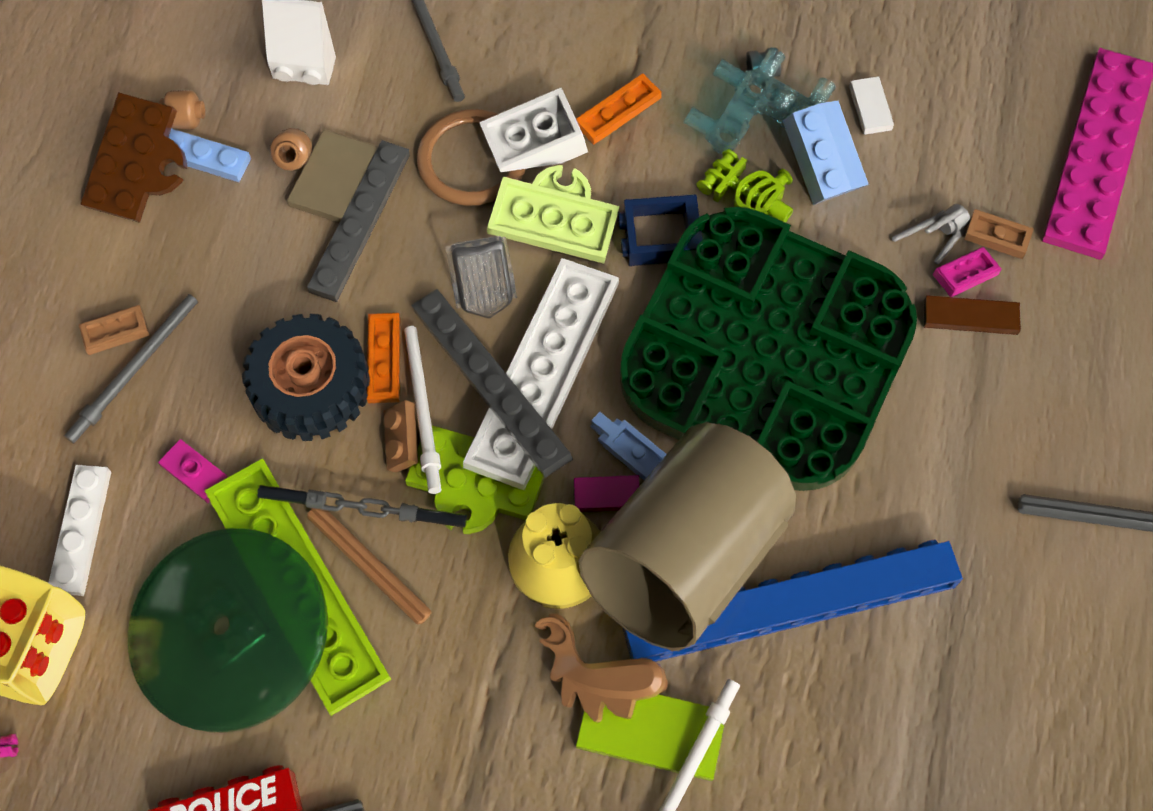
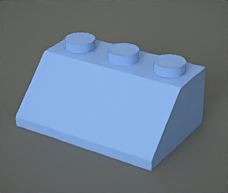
M839 101L816 104L796 111L783 120L813 205L869 185Z

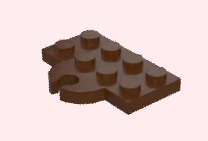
M118 92L81 205L140 223L149 195L161 196L172 192L183 182L181 177L175 174L165 176L164 174L166 165L171 162H175L182 169H187L188 163L185 152L174 140L168 138L177 110L170 106Z

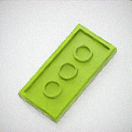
M658 694L656 697L636 701L631 719L614 715L606 705L603 708L602 721L599 723L595 722L584 711L576 749L679 773L708 718L705 714L709 706ZM720 724L693 777L713 782L724 730L723 724Z

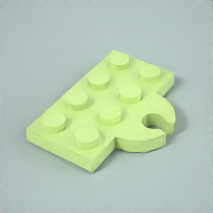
M563 165L544 169L536 176L532 184L507 177L502 178L487 226V234L605 263L620 206L591 199V187L587 178L575 168L573 169L571 174L573 183L569 186H562L557 182L562 177Z

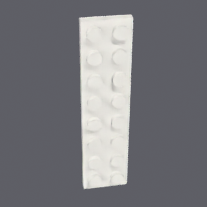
M563 258L506 372L508 377L551 429H553L619 284V277ZM489 408L463 461V468L525 490L535 465Z

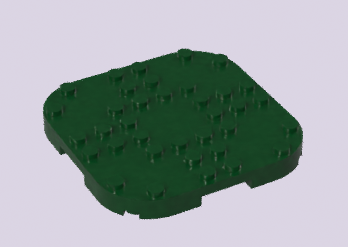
M743 207L724 208L723 212L712 215L706 213L696 219L683 233L668 261L663 277L624 346L620 366V383L625 400L635 415L644 423L677 440L690 427L705 422L726 425L750 436L775 457L787 472L794 490L809 491L829 486L840 480L851 470L865 447L885 398L913 340L917 325L915 304L911 303L904 282L885 266L850 250L844 255L790 231V224L772 216ZM701 231L703 240L698 244L697 249L684 250L692 237Z

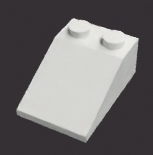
M262 0L267 62L273 79L284 82H306L311 85H329L336 55L322 2Z
M562 88L479 122L500 172L562 164L588 152L583 133Z

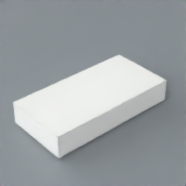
M872 77L851 81L849 87L863 134L891 131L894 123L880 78Z

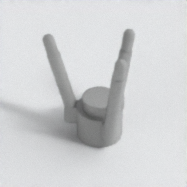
M954 204L946 211L942 210L937 215L893 236L892 241L896 242L926 228L925 232L927 234L938 228L944 234L949 235L951 233L952 237L934 260L935 264H939L957 240L966 233L963 227L969 224L970 215L962 205Z

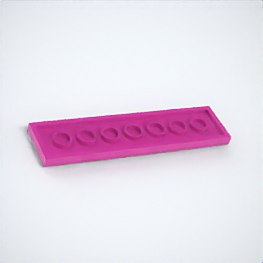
M1103 48L1098 49L1042 242L1102 260L1104 257L1151 86L1153 63Z

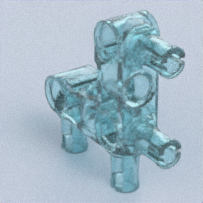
M773 47L768 49L758 68L746 70L745 72L722 58L713 76L735 87L734 91L736 93L720 119L714 120L693 106L683 123L706 136L705 139L712 145V148L717 153L722 154L726 149L733 151L740 144L750 127L749 122L753 115L764 113L780 122L781 127L785 129L783 124L785 118L796 111L827 102L836 88L835 84L830 81L824 91L823 87L828 79L819 78L809 98L773 77L781 63L785 60V55L781 51L775 60H772L777 51ZM749 86H758L762 93L752 92ZM720 133H728L733 141H723Z

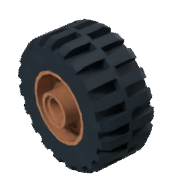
M302 314L292 315L293 319L285 321L282 318L275 322L276 326L269 329L266 327L260 332L261 339L259 341L253 340L248 349L251 355H246L243 361L245 371L242 373V382L246 388L245 392L260 420L266 422L268 428L273 432L280 433L281 431L285 438L292 440L296 439L297 435H300L302 441H312L313 436L320 435L321 439L331 437L330 431L337 429L341 432L347 428L346 421L349 419L355 421L360 415L358 406L363 407L366 405L368 396L366 391L370 383V377L362 347L358 339L354 338L350 329L346 326L340 327L339 322L331 317H328L326 321L319 314H310V318H304Z

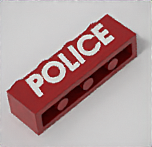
M277 765L264 769L262 771L263 775L252 779H249V776L233 778L227 782L228 786L214 790V787L211 786L195 790L193 797L181 801L179 797L162 800L157 803L158 808L148 811H303L295 773L290 768L284 769L283 765Z

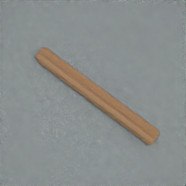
M311 508L307 514L308 519L416 624H422L429 618L431 610L328 510Z

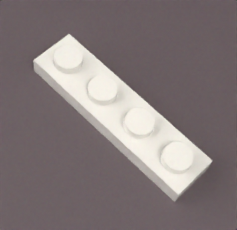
M75 465L48 582L52 586L59 587L71 595L84 596L111 476V471L108 467Z

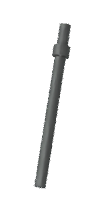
M412 0L441 68V78L444 84L449 87L454 101L460 102L464 100L465 95L459 83L460 76L455 66L451 65L425 1Z
M190 294L186 296L91 405L87 404L79 413L80 418L64 435L66 439L74 444L90 425L95 426L102 418V411L198 303L196 298Z

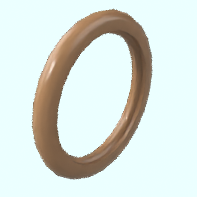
M480 109L461 110L439 119L427 130L420 141L417 151V168L421 179L428 189L450 203L463 206H481L495 202L501 182L489 189L478 192L455 190L445 185L437 177L431 163V154L438 138L446 131L463 124L479 123L498 114ZM526 169L509 171L506 177L520 181Z

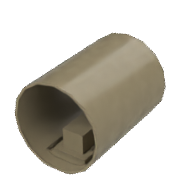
M705 422L692 426L585 549L579 559L581 578L591 596L602 609L628 632L651 645L671 651H680L696 643L708 625L715 623L789 526L787 522L793 516L796 506V492L791 480L775 457L750 436L726 425Z

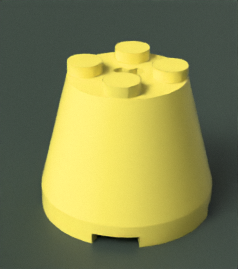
M552 503L538 508L527 516V519L518 528L510 543L508 562L511 577L521 593H524L531 600L542 604L543 607L554 609L569 608L581 604L591 597L580 575L579 559L585 549L600 533V530L575 505ZM558 537V546L555 545L554 541H551L552 538Z

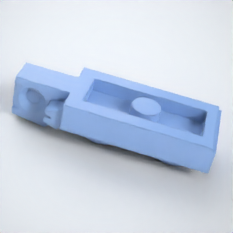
M601 412L591 420V428L600 435L598 441L603 447L643 480L648 477L666 456L664 451L626 420L622 422L617 418L612 422Z

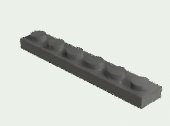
M383 140L381 141L307 286L309 293L335 302L338 301L410 157L409 149Z

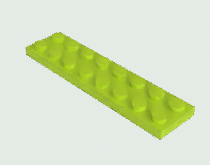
M262 458L205 490V493L328 713L332 716L387 683L391 678L289 502L258 498L257 493L260 485L280 488Z

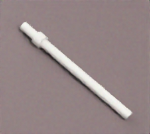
M408 326L404 329L423 452L420 456L421 468L423 472H426L428 492L430 494H437L442 491L439 470L441 469L440 455L435 450L417 328Z
M727 680L716 703L712 702L705 714L708 718L659 811H676L720 724L724 725L730 714L728 709L740 687L733 680Z

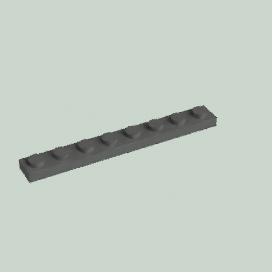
M438 289L411 305L415 314L545 478L573 460L569 450Z

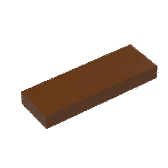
M926 295L924 299V328L1018 335L1021 331L1020 302Z

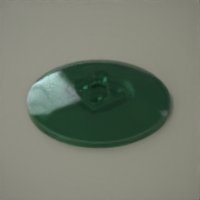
M229 528L204 533L190 539L171 551L159 562L143 583L134 602L128 627V654L137 684L145 697L160 713L182 726L210 733L236 732L266 722L286 709L302 693L320 663L328 629V613L322 586L310 564L301 554L284 541L268 533L245 528ZM221 617H227L229 620L227 631L217 635L214 631L216 621Z

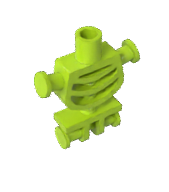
M725 149L722 152L723 157L713 162V168L707 169L705 172L706 177L696 183L697 188L706 195H710L713 192L712 187L716 185L717 188L714 190L713 200L717 203L728 189L732 187V189L736 190L733 207L757 210L785 223L793 213V208L780 201L783 198L784 185H790L793 182L791 174L781 168L778 171V175L774 178L770 173L758 170L741 180L738 177L745 170L747 159L742 157L739 160L737 154L730 149ZM741 195L747 197L746 204L742 203L740 199ZM753 201L756 203L755 209L750 207Z

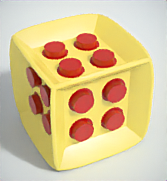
M0 566V696L24 703L45 705L58 687L75 650L84 625L85 609L78 600L65 590L52 586L32 575L4 566Z

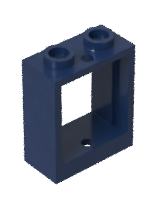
M697 194L624 200L623 212H618L619 230H625L626 238H621L622 257L628 256L629 266L668 263L678 244L637 246L634 217L683 213L686 230L699 218ZM701 231L692 237L684 250L697 249L698 244L703 240Z

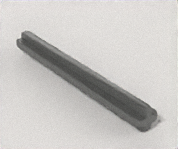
M1026 494L1021 495L1018 500V512L1021 514L1153 532V512Z

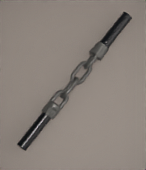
M260 485L257 493L258 498L304 504L306 507L339 511L343 507L358 509L359 513L364 516L384 518L388 514L399 515V521H409L411 523L421 521L466 528L467 515L423 509L406 503H402L400 508L390 507L386 501L364 498L360 502L344 500L343 496L337 493L308 490L306 492ZM327 497L339 499L335 501V504L338 506L326 505ZM365 503L383 505L380 509L383 513L365 511L367 509Z

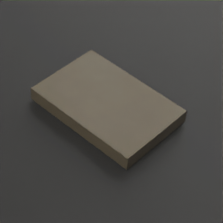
M323 130L287 199L288 206L340 223L378 147Z

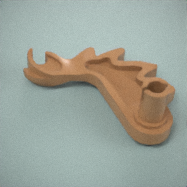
M552 613L549 614V617L542 618L535 624V627L543 631L549 627L551 629L550 637L540 639L539 642L550 648L555 654L556 658L550 673V679L554 682L562 681V705L568 708L572 707L575 697L578 695L584 711L595 722L599 723L602 721L605 705L614 715L631 719L636 701L656 697L667 689L668 680L664 669L660 664L651 659L639 658L587 664L581 660L575 647L574 632L571 629L570 623L563 616Z

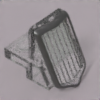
M493 236L458 242L446 247L456 308H462L468 313L491 318L506 308L512 299L517 298L506 237Z

